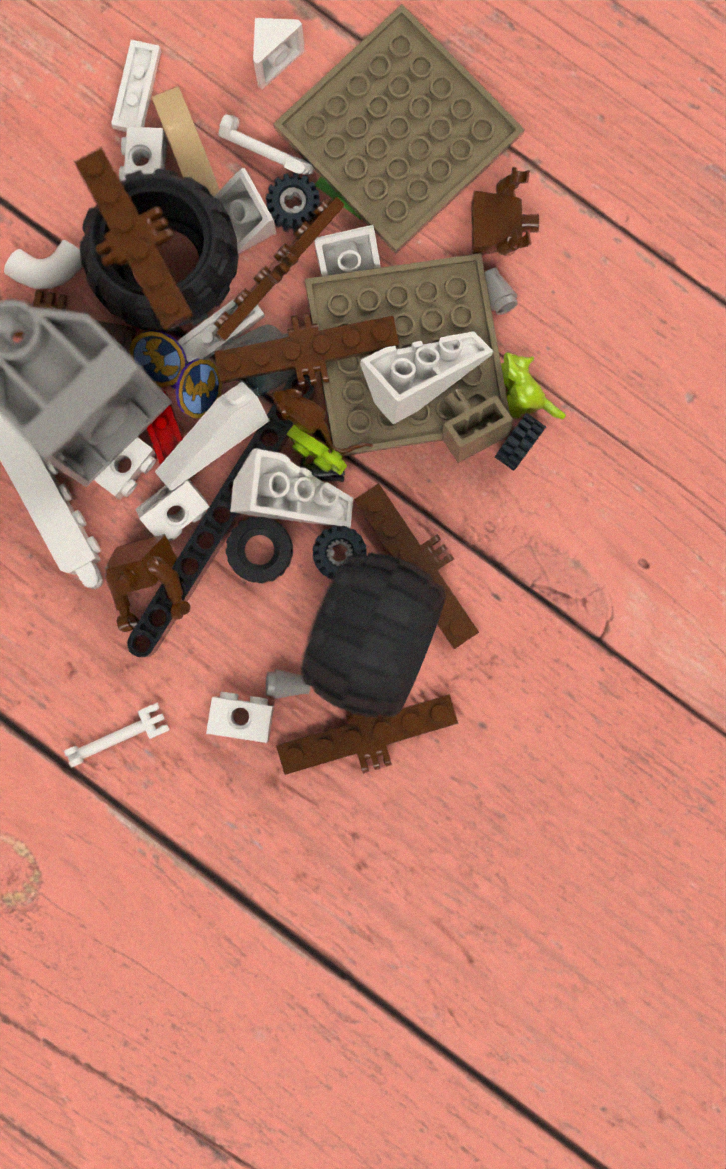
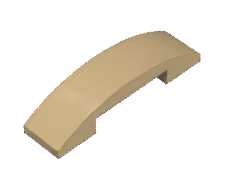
M179 86L152 96L151 98L183 178L185 176L191 177L208 188L210 194L214 197L220 189Z

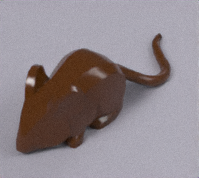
M297 389L272 392L271 396L278 411L282 414L281 417L292 421L297 428L309 434H313L320 429L325 443L331 451L335 450L339 454H347L361 447H373L371 443H359L344 449L336 448L332 445L330 432L324 421L326 411L322 407L303 397L302 391Z

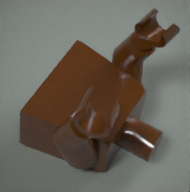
M512 167L511 174L497 183L496 194L481 191L473 192L471 201L472 254L481 253V255L498 252L501 255L510 256L517 249L531 245L530 233L539 232V214H522V199L515 195V189L519 187L520 183H528L530 170L521 172L517 171L516 167Z
M165 534L116 547L105 567V579L112 594L116 611L119 610L120 616L117 617V626L122 632L133 630V627L139 621L134 614L130 613L129 607L131 605L128 594L152 587L158 581L165 585L167 596L171 598V617L173 620L182 619L183 615L190 612L191 606L189 602L182 601L181 598L183 592L179 575L171 568L176 562L177 557Z

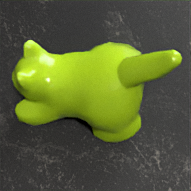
M506 352L504 354V363H501L504 384L508 389L506 396L510 416L518 419L526 413L530 414L544 409L551 416L564 419L566 417L565 413L545 398L541 386L529 373V365L534 360V357L517 356Z

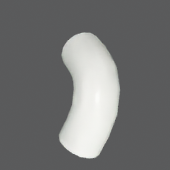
M62 240L55 252L45 259L34 258L23 250L17 249L8 258L4 267V273L16 282L31 288L52 289L67 283L81 269L80 249L70 242Z

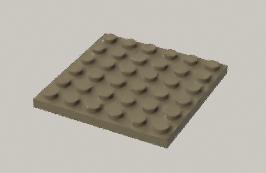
M402 4L273 123L274 129L305 161L313 166L314 170L368 226H374L375 233L395 253L400 251L518 140L525 130Z
M481 253L305 279L311 323H317L319 330L393 316L399 340V348L396 349L411 347L413 342L422 341L423 344L439 342L441 337L474 331L493 350L489 358L420 410L395 424H392L375 405L361 368V360L371 354L327 362L326 368L329 382H322L332 445L336 448L344 449L359 443L373 444V447H361L347 454H340L341 456L443 441L444 423L456 417L450 406L446 403L445 398L451 392L457 396L455 393L457 389L463 391L472 408L497 395L510 414Z

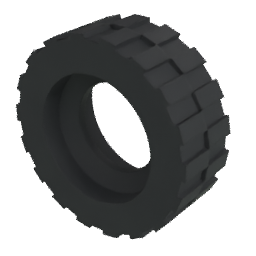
M253 516L249 517L248 520L240 521L236 528L233 527L230 531V537L227 538V548H225L228 557L227 561L237 575L249 582L261 584L269 581L272 582L285 573L284 571L291 564L293 545L289 534L281 524L272 518ZM257 535L268 537L274 545L272 559L263 565L251 563L245 555L247 541Z

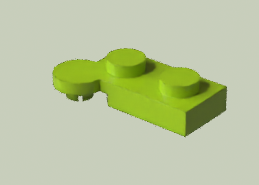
M295 425L287 433V436L294 443L292 448L304 458L308 455L315 458L313 462L323 471L328 473L331 469L341 475L346 469L347 465L341 459L343 457L335 450H332L331 453L327 452L329 450L328 447Z

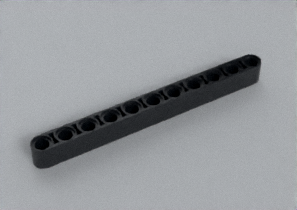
M297 373L289 378L282 390L293 389L298 384ZM308 374L303 375L306 384L310 388L302 396L312 401L315 395V386H311ZM275 402L267 414L269 422L256 431L172 567L179 575L183 592L181 596L182 601L188 602L241 516L240 513L230 512V518L227 522L218 523L215 520V514L219 509L226 508L229 511L231 510V488L233 481L253 449L280 453L289 439L287 433L295 423L278 418L279 411ZM267 433H275L278 436V440L275 445L266 446L262 443L263 436ZM206 533L212 534L214 536L213 546L209 549H202L199 544L201 536ZM189 559H196L198 570L192 575H187L184 571L185 562ZM163 583L128 638V650L136 657H150L154 655L176 621L171 617L172 602L167 596ZM157 610H163L166 614V621L160 627L155 626L152 621L153 613ZM142 635L147 636L150 640V647L144 653L140 652L136 647L137 639Z

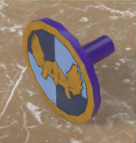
M154 329L143 331L133 339L129 348V356L157 386L174 385L178 380L181 370L187 365V357L183 347L174 337L164 331Z
M197 358L190 361L181 370L177 382L171 385V387L176 389L177 404L182 413L190 418H201L221 396L222 384L217 366L210 360Z

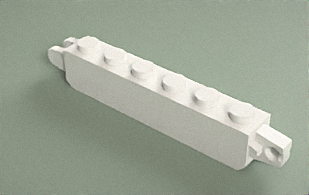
M0 414V461L60 571L73 575L77 574L85 587L87 586V588H99L104 580L96 563L101 561L98 555L101 552V548L93 536L88 537L83 527L87 523L79 510H73L69 502L73 499L70 491L64 483L60 485L55 477L58 474L57 468L44 460Z

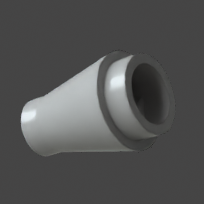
M497 268L487 270L485 277L491 310H495L497 315L508 313L518 305L516 300L518 295L500 275Z
M275 669L274 672H267L266 696H273L274 699L309 694L310 685L305 684L302 675Z

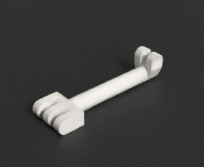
M223 116L218 133L219 137L275 161L295 173L310 175L314 172V168L309 162L238 132L239 119L236 116Z
M158 702L137 711L141 719L140 721L80 748L74 746L65 750L64 754L70 761L68 762L70 767L83 763L85 758L144 731L147 732L149 739L169 731L168 725H162L158 729L155 728V723L165 719L163 714L153 718L149 714L160 708Z

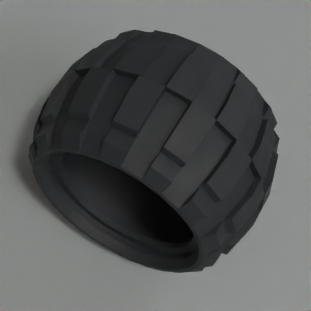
M155 169L154 173L143 174L141 170L124 175L126 179L121 183L138 215L140 216L155 207H160L163 215L153 222L166 218L169 225L163 230L172 229V231L183 234L197 249L199 255L198 264L184 280L176 284L193 317L165 331L142 287L136 281L129 263L118 265L116 261L111 265L104 266L101 259L111 253V251L99 255L95 248L105 241L104 235L111 230L97 205L94 208L90 207L82 225L85 235L82 237L83 241H80L81 265L87 276V282L104 307L111 314L118 316L131 326L142 330L155 328L159 331L169 332L179 331V326L191 322L193 325H196L208 318L207 312L214 306L221 305L230 291L229 286L232 278L237 274L239 260L237 238L230 216L221 201L214 198L208 188L191 177L185 176L180 178L175 171Z
M356 552L347 557L340 565L329 585L308 637L301 665V673L305 684L314 687L315 693L330 704L356 715L377 718L381 714L391 718L398 714L410 694L436 630L446 598L443 586L433 582V577L415 564L394 556L369 553L366 556Z

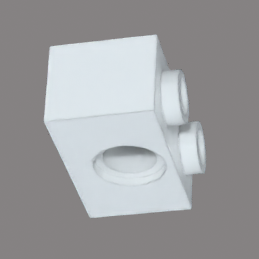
M127 126L126 137H122L121 153L125 156V164L120 166L119 169L120 182L126 179L124 175L141 170L143 174L154 173L155 169L165 170L167 138L163 128ZM140 158H149L146 165H136Z
M137 437L94 480L121 500L123 496L128 497L137 487L138 483L135 481L142 472L146 474L154 466L156 453ZM126 458L131 459L132 465L130 470L120 473L118 471L119 462Z
M188 479L172 491L165 485L138 506L136 512L139 519L155 537L165 534L167 539L172 541L182 533L183 528L190 522L200 520L205 515L209 505L203 495ZM172 506H181V510L177 514H167Z
M220 692V697H212L206 734L264 743L269 741L274 705H269L267 698L250 696L249 702L238 700L239 694ZM237 708H244L249 713V720L245 725L236 723L233 718L234 711Z

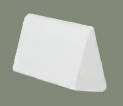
M255 18L253 62L257 83L262 90L305 52L303 26L299 20Z
M241 168L214 196V198L221 201L230 216L237 238L238 253L276 234L274 220L246 169Z
M373 225L317 237L314 240L321 276L381 268Z

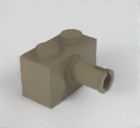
M461 389L455 390L457 396L451 392L445 398L446 403L450 406L456 417L444 423L442 440L458 463L510 436L513 419L497 395L472 408Z

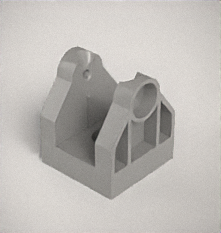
M17 300L0 302V414L44 460L87 487L172 401L88 314L32 308L23 301ZM17 331H23L24 338L20 342L13 341V335Z

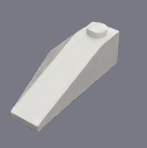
M473 331L441 337L439 342L423 344L422 341L413 342L412 346L407 348L385 347L362 359L360 365L375 405L392 424H395L420 410L489 358L493 350Z
M241 382L213 403L155 471L170 491L177 488L269 422L258 397Z
M253 449L233 481L230 512L342 527L343 525L351 528L353 498L330 483L323 482L311 475L312 472L306 468H300L284 454Z

